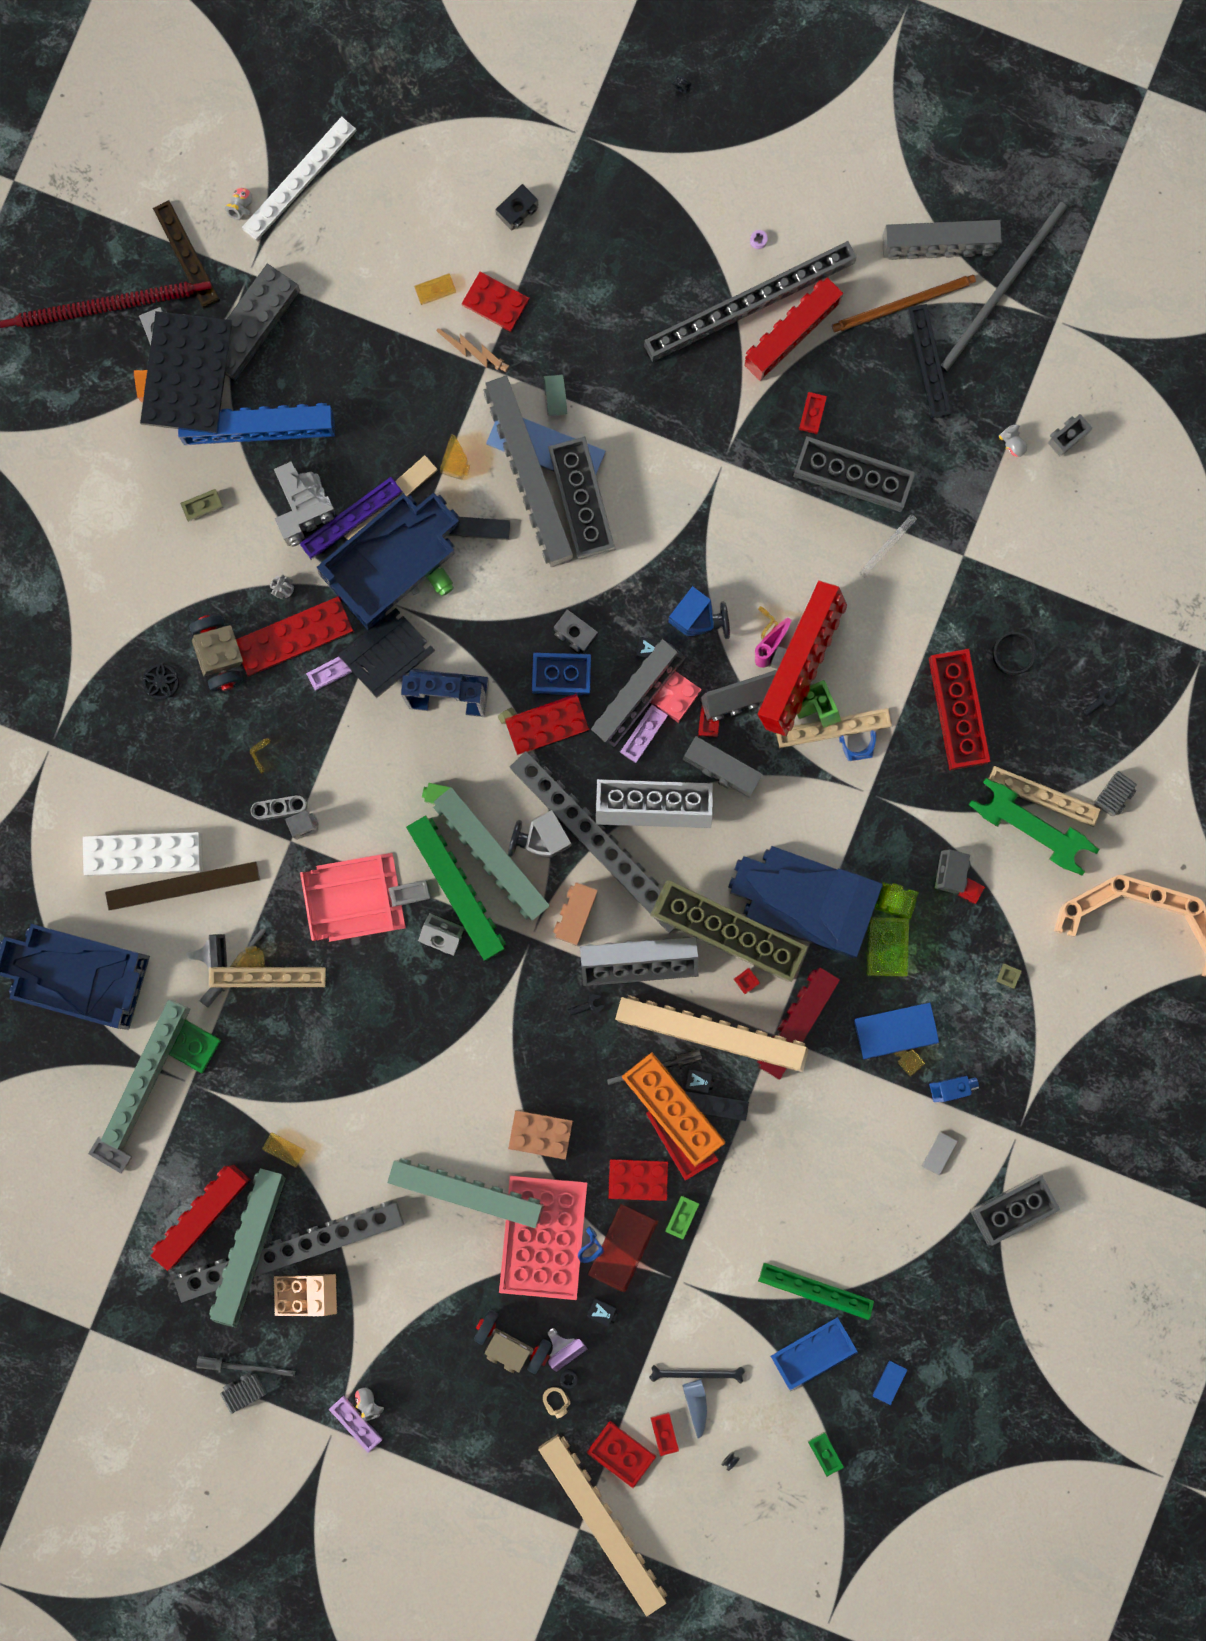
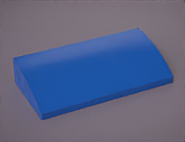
M930 1003L854 1020L863 1060L939 1043Z
M837 1317L770 1357L791 1392L858 1352Z

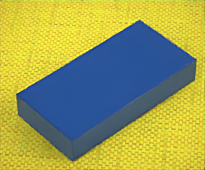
M889 1360L872 1396L891 1405L907 1369Z

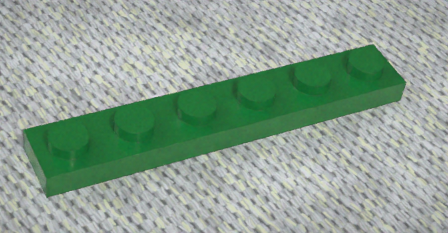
M767 1263L762 1265L758 1282L867 1320L871 1316L873 1300Z

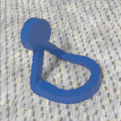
M590 1226L586 1229L590 1236V1243L582 1247L578 1252V1259L583 1263L595 1260L604 1252L603 1247L596 1239L597 1234ZM595 1242L599 1249L590 1257H582L583 1252Z

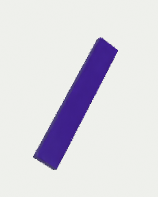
M392 477L388 478L302 541L300 546L311 560L400 496L403 491Z

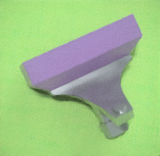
M555 1328L548 1331L553 1345L548 1363L556 1372L587 1350V1347L580 1339H564L557 1334Z

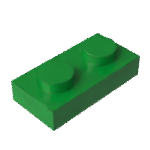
M825 1432L808 1440L826 1477L844 1468Z

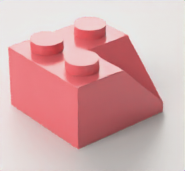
M675 671L650 703L679 723L700 694L701 689Z

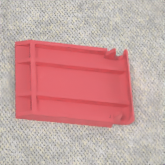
M393 853L316 866L317 870L300 872L312 941L329 938V942L406 928L402 905L392 907L388 889L398 886Z

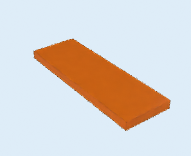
M653 1052L622 1075L624 1081L695 1167L725 1144V1140Z

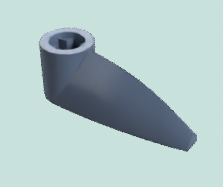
M701 1379L682 1385L697 1439L703 1435L707 1418L706 1394Z

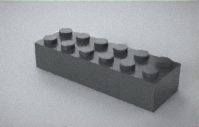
M1000 220L886 224L882 235L883 258H888L889 260H897L900 257L917 259L918 256L936 258L940 255L952 258L956 255L972 257L975 254L992 256L997 252L1001 244Z
M268 263L226 319L232 320V329L225 375L234 381L239 377L301 291L296 282Z
M585 436L548 446L578 559L616 550Z
M806 436L793 477L902 512L915 472Z
M696 937L580 946L583 986L699 977Z

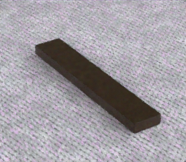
M170 200L153 207L189 282L197 284L210 281ZM213 285L212 289L195 292L203 308L220 300Z

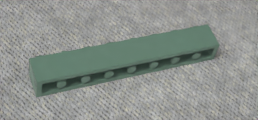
M452 787L434 801L435 806L433 808L440 816L442 814L445 815L448 819L445 823L452 831L456 829L460 833L458 836L460 841L464 845H470L473 849L470 853L476 860L481 859L485 865L482 867L489 875L494 874L497 878L495 883L501 890L505 888L509 892L507 896L514 905L516 903L519 904L522 908L519 912L526 920L530 918L533 921L550 906Z
M174 1000L167 1001L100 1141L116 1149H124L191 1010L190 1008Z
M400 1158V1160H394L388 1184L532 1228L538 1227L544 1207L543 1204H540L539 1199L529 1197V1200L521 1198L522 1194L512 1191L510 1194L503 1192V1188L492 1186V1188L484 1187L485 1183L477 1180L471 1183L466 1181L464 1176L455 1174V1177L447 1175V1171L437 1169L435 1172L429 1170L430 1166L418 1163V1166H415L408 1159Z
M260 1168L259 1173H256L254 1176L253 1184L255 1185L253 1191H250L248 1195V1206L242 1213V1224L240 1229L236 1231V1242L234 1248L230 1249L228 1255L230 1260L228 1266H225L223 1270L222 1284L218 1286L216 1291L217 1300L210 1309V1319L216 1323L237 1328L286 1179L282 1174Z

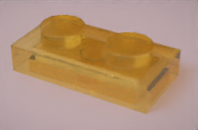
M450 273L414 286L421 305L456 293Z
M273 1132L270 1133L262 1150L294 1167L298 1166L306 1151Z

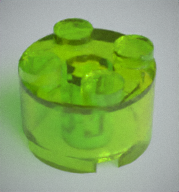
M882 882L874 908L887 914L911 919L919 892L910 889L904 890L901 885L893 883L891 885Z

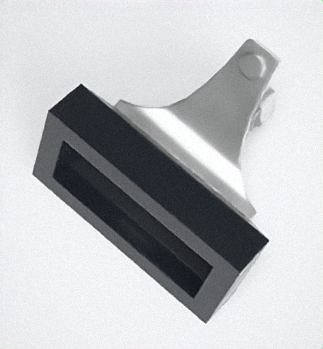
M225 934L209 935L205 945L199 950L188 952L187 958L204 962L208 969L209 967H227Z

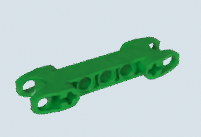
M985 778L983 783L994 792L993 800L985 805L971 800L969 805L985 820L999 827L1002 820L1007 821L1053 850L1054 852L1049 858L1052 862L1065 870L1083 876L1085 870L1075 863V854L1083 849L1097 854L1100 849L1091 843L1084 834L1072 827H1069L1065 834L1016 804L1015 800L1019 794L1004 784Z

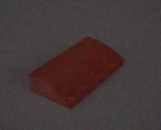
M621 1204L602 1244L604 1252L595 1259L588 1275L621 1292H626L658 1221Z

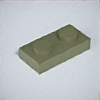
M216 489L180 503L188 522L223 508Z

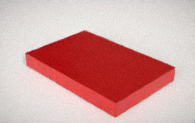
M611 1421L607 1423L586 1452L632 1488L636 1486L657 1457Z

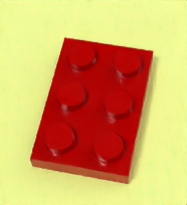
M480 271L461 304L465 308L512 332L529 302V298Z
M610 1159L609 1199L667 1201L668 1161Z

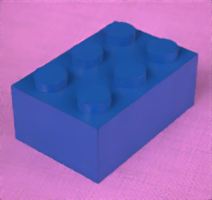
M533 653L532 693L590 696L591 654Z

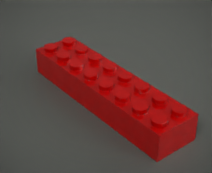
M819 580L757 714L768 731L787 736L794 727V719L802 709L803 699L809 694V686L817 676V668L823 662L826 648L831 645L832 635L839 627L840 617L847 609L846 600L839 586Z

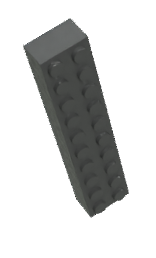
M505 375L486 382V389H483L484 397L487 404L491 403L490 413L493 421L498 422L496 426L499 438L505 441L503 449L506 457L510 456L511 458L509 462L513 475L517 474L516 484L520 493H524L523 503L526 511L530 509L529 520L532 528L536 527L538 531L536 532V539L539 546L543 545L542 555L546 564L549 563L550 567L572 560L573 554L508 376Z

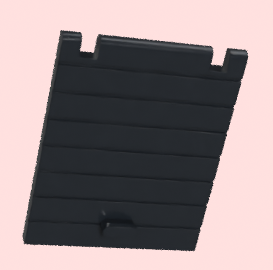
M397 608L338 654V657L376 699L403 678V675L409 673L411 669L415 668L435 651L431 645L427 649L423 647L427 644L426 639L404 616L400 619L396 618L400 614Z

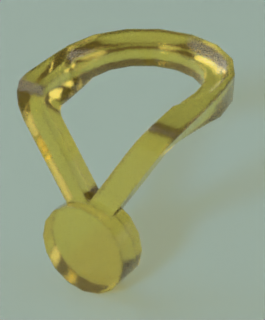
M760 606L758 610L771 620L761 634V639L763 640L768 629L773 624H775L773 627L775 628L778 623L766 609Z
M269 738L260 741L250 749V754L255 760V765L260 773H263L264 769L254 753L271 742Z

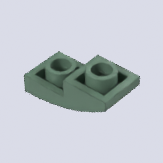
M563 375L544 376L547 415L567 414Z

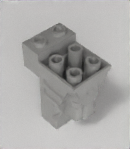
M292 462L275 468L274 471L292 511L275 518V521L286 544L294 547L299 545L303 539H306L303 531L310 532L317 528L316 525L321 523L327 524L337 515L328 496L326 497L319 475L313 472L298 474Z

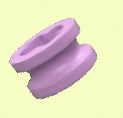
M762 230L754 231L750 238L751 246L755 249L763 248L768 240L767 234ZM757 235L760 236L759 238H761V236L763 237V240L760 244L758 243V241H754Z

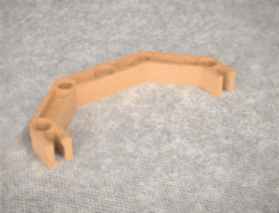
M1124 875L1114 876L1065 902L1060 908L1054 932L1062 933V925L1065 918L1072 920L1071 929L1067 935L1074 937L1083 915L1120 896L1184 915L1206 954V906L1201 899ZM1116 880H1120L1123 883L1121 890L1115 888ZM1153 891H1157L1160 894L1158 901L1152 899ZM1191 902H1194L1197 906L1195 912L1189 910ZM1069 905L1073 906L1076 910L1073 916L1067 913ZM1206 962L1202 972L1204 977H1206Z

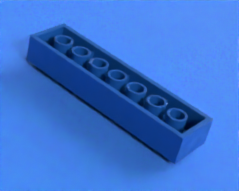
M318 403L312 407H308L307 404H299L295 408L281 405L278 406V409H270L267 406L259 407V410H251V408H240V411L221 409L217 434L178 429V437L184 445L335 437L334 413L331 406H327L326 403Z

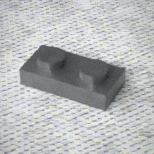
M98 1137L88 1154L122 1174L132 1156L100 1141L101 1138Z

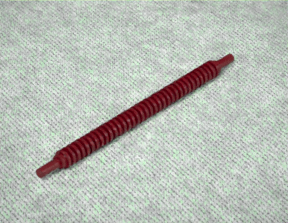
M186 281L184 286L182 282L179 283V286L177 283L174 284V287L173 284H170L169 287L165 285L164 288L160 286V291L158 287H155V291L153 288H150V292L149 289H145V293L144 290H140V293L139 291H135V293L130 292V294L128 292L125 295L123 293L121 298L117 294L116 298L112 295L111 299L110 296H107L106 299L101 297V300L100 298L92 299L91 301L87 300V304L85 301H82V305L81 302H77V305L76 303H72V305L69 303L67 306L66 304L62 305V307L61 305L53 306L52 308L48 307V311L47 308H43V311L38 309V312L37 310H33V312L28 311V313L23 312V314L19 313L16 315L15 318L0 320V328L15 325L25 328V325L30 327V324L35 326V324L40 325V323L45 324V322L52 323L54 319L57 322L59 318L63 321L64 318L68 320L69 317L73 319L74 316L75 318L83 317L84 315L88 316V312L89 315H93V312L98 314V311L99 313H103V311L108 312V310L111 312L113 309L116 311L117 306L121 310L122 306L124 309H127V305L128 308H132V305L137 307V304L138 306H142V303L143 305L151 304V300L153 303H156V299L157 302H161V298L163 302L166 301V298L168 301L171 300V297L172 300L176 299V297L180 299L181 296L185 298V293L187 297H190L196 291L212 289L211 281L197 284Z

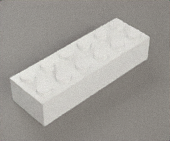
M199 832L83 837V874L88 877L203 872L202 834Z

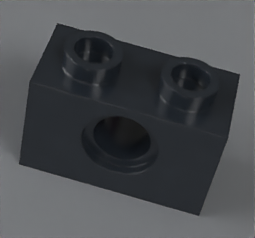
M521 184L495 209L496 215L512 231L515 227L519 228L524 223L525 217L531 216L537 211L538 199L524 184ZM520 205L523 207V210L517 212L513 208Z

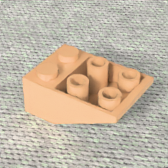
M336 1274L274 1276L275 1316H327L337 1314Z

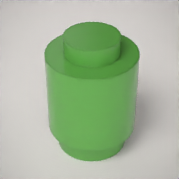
M437 568L427 578L435 591L440 593L441 596L448 594L454 589L453 582L444 568Z

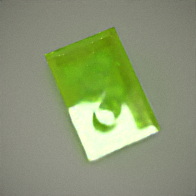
M870 918L867 943V976L908 977L909 918Z

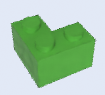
M825 680L810 685L809 694L807 697H804L802 709L797 714L798 719L817 712L823 728L840 722L841 718Z

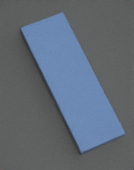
M523 418L540 466L555 472L548 446L575 438ZM495 421L486 445L504 452L503 443L505 441L504 439L500 440L496 426L498 422ZM588 444L595 474L597 475L606 451Z

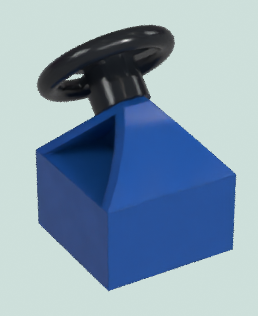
M693 586L669 616L668 623L686 636L700 635L712 631V629H720L722 627L725 639L730 638V623L726 603L724 601L720 603V613L712 614L711 600Z

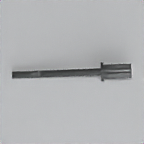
M265 928L258 932L251 941L250 946L240 954L231 967H238L251 948L262 938L266 931ZM210 987L199 1001L209 1008L218 995L225 990L221 987Z
M700 1049L681 1055L676 1054L677 1059L664 1062L662 1065L668 1068L679 1064L680 1069H682V1066L702 1060ZM622 1075L607 1080L608 1085L624 1081Z
M198 1356L196 1368L218 1370L219 1373H221L222 1368L295 1377L296 1373L293 1370L223 1362V1357L218 1359Z

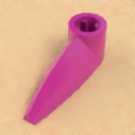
M785 618L755 648V664L758 667L765 668L771 664L772 654L783 640L792 619Z

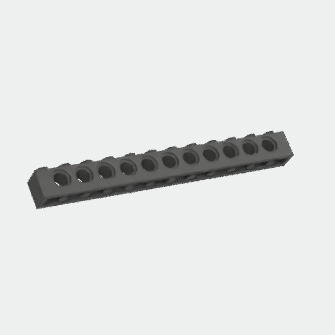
M846 241L644 340V347L652 362H655L855 264L857 257L849 241Z
M525 751L509 768L550 811H553L555 816L651 914L656 901H649L647 893L655 891L659 897L661 892L657 887L659 883L652 876L648 878L644 874L646 871L639 862L635 864L630 859L633 856L625 848L621 850L617 846L619 843L613 835L608 836L604 832L606 828L603 825L596 824L590 818L592 814L585 807L582 809L577 804L579 800L572 793L568 795L564 791L566 787L559 780L554 781L551 777L552 772L546 766L542 768L537 763L539 759L532 752L528 754ZM529 768H536L538 774L535 777L528 776L527 770ZM543 781L551 783V788L548 791H543L540 788ZM556 795H562L565 798L562 804L557 805L554 803L553 799ZM571 808L576 809L578 812L577 817L573 819L567 816V811ZM583 822H588L591 825V829L588 832H583L580 829V825ZM596 836L604 838L605 842L602 846H596L593 843ZM609 850H615L618 853V857L615 860L607 858L606 854ZM624 863L631 866V871L628 874L620 871V866ZM637 877L643 878L644 886L640 888L635 887L633 884L634 879ZM654 918L668 933L674 929V927Z
M389 1200L381 1203V1208L374 1210L372 1206L362 1210L363 1214L355 1216V1213L344 1216V1220L337 1223L335 1219L326 1222V1227L321 1229L315 1226L307 1229L308 1233L301 1236L298 1232L289 1235V1240L282 1242L281 1239L270 1242L271 1246L262 1249L253 1277L404 1225L397 1202L392 1203ZM377 1213H383L386 1216L385 1223H378L376 1221ZM360 1219L366 1220L368 1224L365 1230L358 1228L357 1223ZM340 1226L348 1227V1236H342L339 1233ZM323 1232H327L331 1236L328 1243L321 1240ZM307 1238L312 1241L311 1249L303 1247L302 1242L304 1239ZM286 1245H291L294 1249V1253L290 1256L284 1252ZM268 1251H271L275 1254V1260L273 1262H269L266 1259V1253ZM223 1258L215 1261V1266L208 1268L206 1264L196 1268L197 1272L190 1274L189 1271L178 1274L179 1278L175 1279L174 1283L181 1303L216 1291L218 1286L222 1284V1273L225 1266H228L229 1261ZM212 1271H217L220 1274L218 1281L211 1279L210 1274ZM194 1277H198L201 1280L199 1288L194 1287L192 1284Z

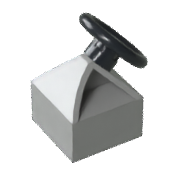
M551 810L531 822L529 834L521 832L522 821L517 820L511 837L508 856L512 857L516 847L520 846V848H526L528 851L539 856L552 858L572 845Z

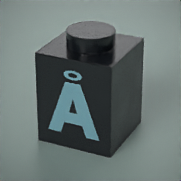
M640 637L636 658L643 660L648 658L655 646L661 641Z
M689 1069L685 1088L708 1093L709 1089L713 1090L715 1079L711 1078L712 1074Z
M595 1297L587 1317L609 1326L610 1322L614 1324L618 1313L615 1312V1306Z

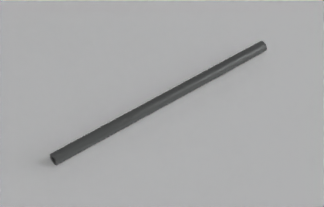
M1060 202L942 362V370L948 372L1068 208L1065 203Z

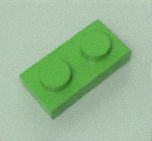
M681 1196L665 1232L684 1239L699 1203Z

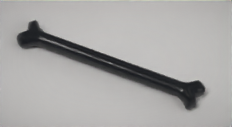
M653 1365L651 1367L652 1374L649 1376V1379L655 1382L659 1378H733L741 1384L745 1369L739 1367L734 1371L660 1370Z

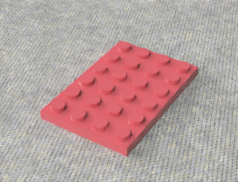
M510 1175L508 1194L512 1191L522 1194L521 1198L529 1200V1197L539 1199L540 1204H543L544 1207L537 1228L506 1220L499 1293L577 1300L580 1268L578 1252L582 1246L587 1182Z

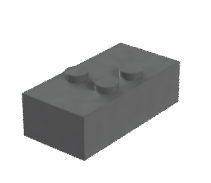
M695 736L683 758L684 761L700 769L707 776L719 780V785L726 789L731 787L749 798L763 775Z
M1036 1175L970 1209V1212L987 1245L993 1246L1058 1212L1060 1208L1043 1175Z

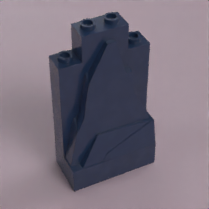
M403 493L317 566L321 578L339 596L367 630L382 620L391 607L455 554L454 544L448 538H444L459 526V516L453 509L449 510L445 506L447 502L441 495L437 496L435 493H432L416 507V501L410 495L407 497Z
M411 669L409 676L403 675L401 696L407 707L411 710L428 711L431 695L455 698L456 701L467 702V716L485 717L489 678L485 676Z
M771 846L770 850H765L762 859L765 860V864L745 856L742 857V860H737L734 869L737 871L735 878L731 877L728 888L731 889L730 894L751 901L750 904H746L743 912L747 918L768 928L851 958L857 957L882 883L839 868L829 867Z
M31 924L26 931V942L9 937H4L0 942V976L15 980L10 986L9 994L11 995L9 999L117 1029H130L150 959L149 955Z

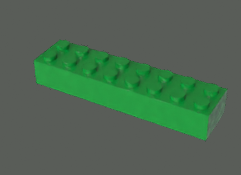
M425 815L406 826L483 960L486 962L505 951L503 947L506 945L504 939L500 934L496 935L494 929L497 927L490 917L486 918L484 913L487 910L481 901H476L474 896L477 893L471 884H466V874L461 867H456L455 863L458 861L452 851L448 852L445 847L448 844L442 834L438 835L436 833L438 827L432 817L428 819Z

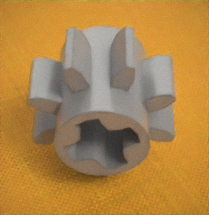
M283 574L281 577L276 576L270 583V588L273 589L271 594L280 599H283V597L288 598L294 590V586L291 585L293 580Z

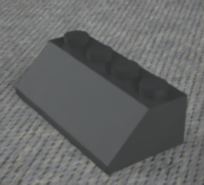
M777 670L706 692L700 698L707 721L713 719V722L724 719V715L731 713V716L742 713L741 709L747 707L749 710L760 707V703H763Z

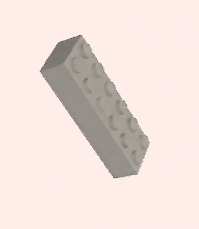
M597 780L596 824L711 828L713 783Z

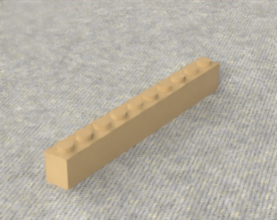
M633 996L621 998L615 1018L618 1022L803 1072L809 1049L804 1047L805 1043L795 1040L793 1043L786 1042V1038L777 1035L774 1038L767 1037L768 1033L759 1030H756V1033L749 1032V1028L740 1025L737 1028L730 1027L731 1023L722 1020H719V1023L712 1022V1018L703 1015L700 1018L693 1017L694 1013L684 1010L682 1013L675 1012V1008L666 1005L664 1008L657 1007L655 1002L646 1000V1003L639 1002V998Z
M557 1434L539 1446L538 1450L645 1615H650L666 1604V1592L662 1586L658 1587L654 1582L656 1577L651 1569L646 1570L643 1565L646 1562L640 1553L636 1554L632 1547L635 1546L629 1536L625 1537L622 1533V1530H624L622 1524L618 1519L614 1520L611 1516L613 1513L608 1503L604 1504L600 1499L602 1497L601 1492L597 1486L593 1488L589 1482L591 1477L586 1470L582 1471L578 1465L581 1462L577 1455L570 1453L568 1449L570 1445L564 1436L561 1438Z

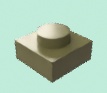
M1002 964L996 982L1015 989L1021 970Z

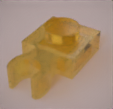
M913 1049L909 1052L905 1050L893 1053L901 1058L898 1064L910 1077L925 1065V1062Z

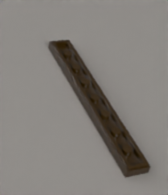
M255 861L106 891L105 894L108 910L112 911L260 881L257 862Z

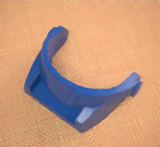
M874 730L870 731L871 741L868 747L860 752L850 751L846 747L844 736L840 735L839 743H842L843 751L848 761L873 757L876 742V732Z

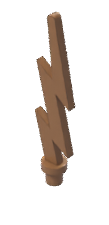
M437 328L436 331L466 357L467 349L486 368H488V359L495 365V369H501L504 372L508 371L509 365L504 363V360L501 358L498 359L483 344L481 353L463 335L460 334L459 343L447 333Z

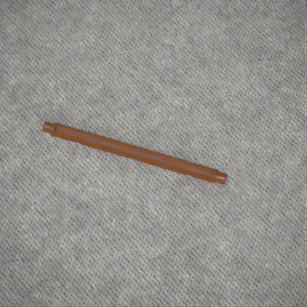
M963 276L872 310L839 320L838 323L831 325L833 332L844 331L968 287L976 282L975 276Z

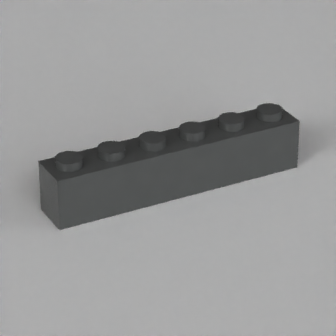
M662 639L655 646L649 657L643 661L638 671L631 676L626 686L619 691L614 701L608 705L603 715L596 720L591 730L604 742L615 747L686 657L670 643Z

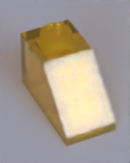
M451 434L440 472L441 474L463 480L464 475L467 476L469 473L470 465H468V459L456 436Z
M257 946L246 947V951H241L230 966L265 967L263 950L257 949Z

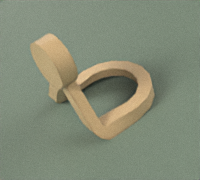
M550 1387L543 1394V1402L550 1415L560 1418L567 1414L566 1408L570 1405V1399L561 1388ZM557 1391L562 1395L565 1405L560 1410L554 1411L548 1404L547 1396L550 1392Z

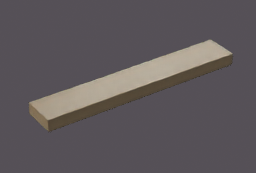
M424 455L395 482L408 497L438 470ZM397 498L346 534V539L349 540Z
M885 708L840 717V722L823 728L821 721L795 725L787 736L776 733L779 748L837 738L840 735L848 736L871 730L890 728L892 724L889 709Z
M996 766L993 767L989 777L990 780L1004 784L1019 794L1018 797L1092 827H1095L1101 812L1099 807Z
M209 967V987H325L326 980L325 967Z

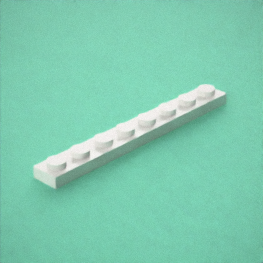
M341 117L242 226V229L255 241H258L356 132V128Z

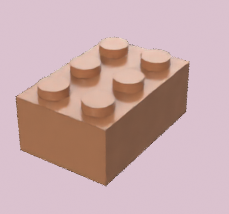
M577 882L575 886H570L567 897L570 899L568 904H563L560 915L563 916L561 923L557 921L553 931L556 934V939L578 946L598 890Z
M515 1110L508 1149L566 1160L573 1120Z

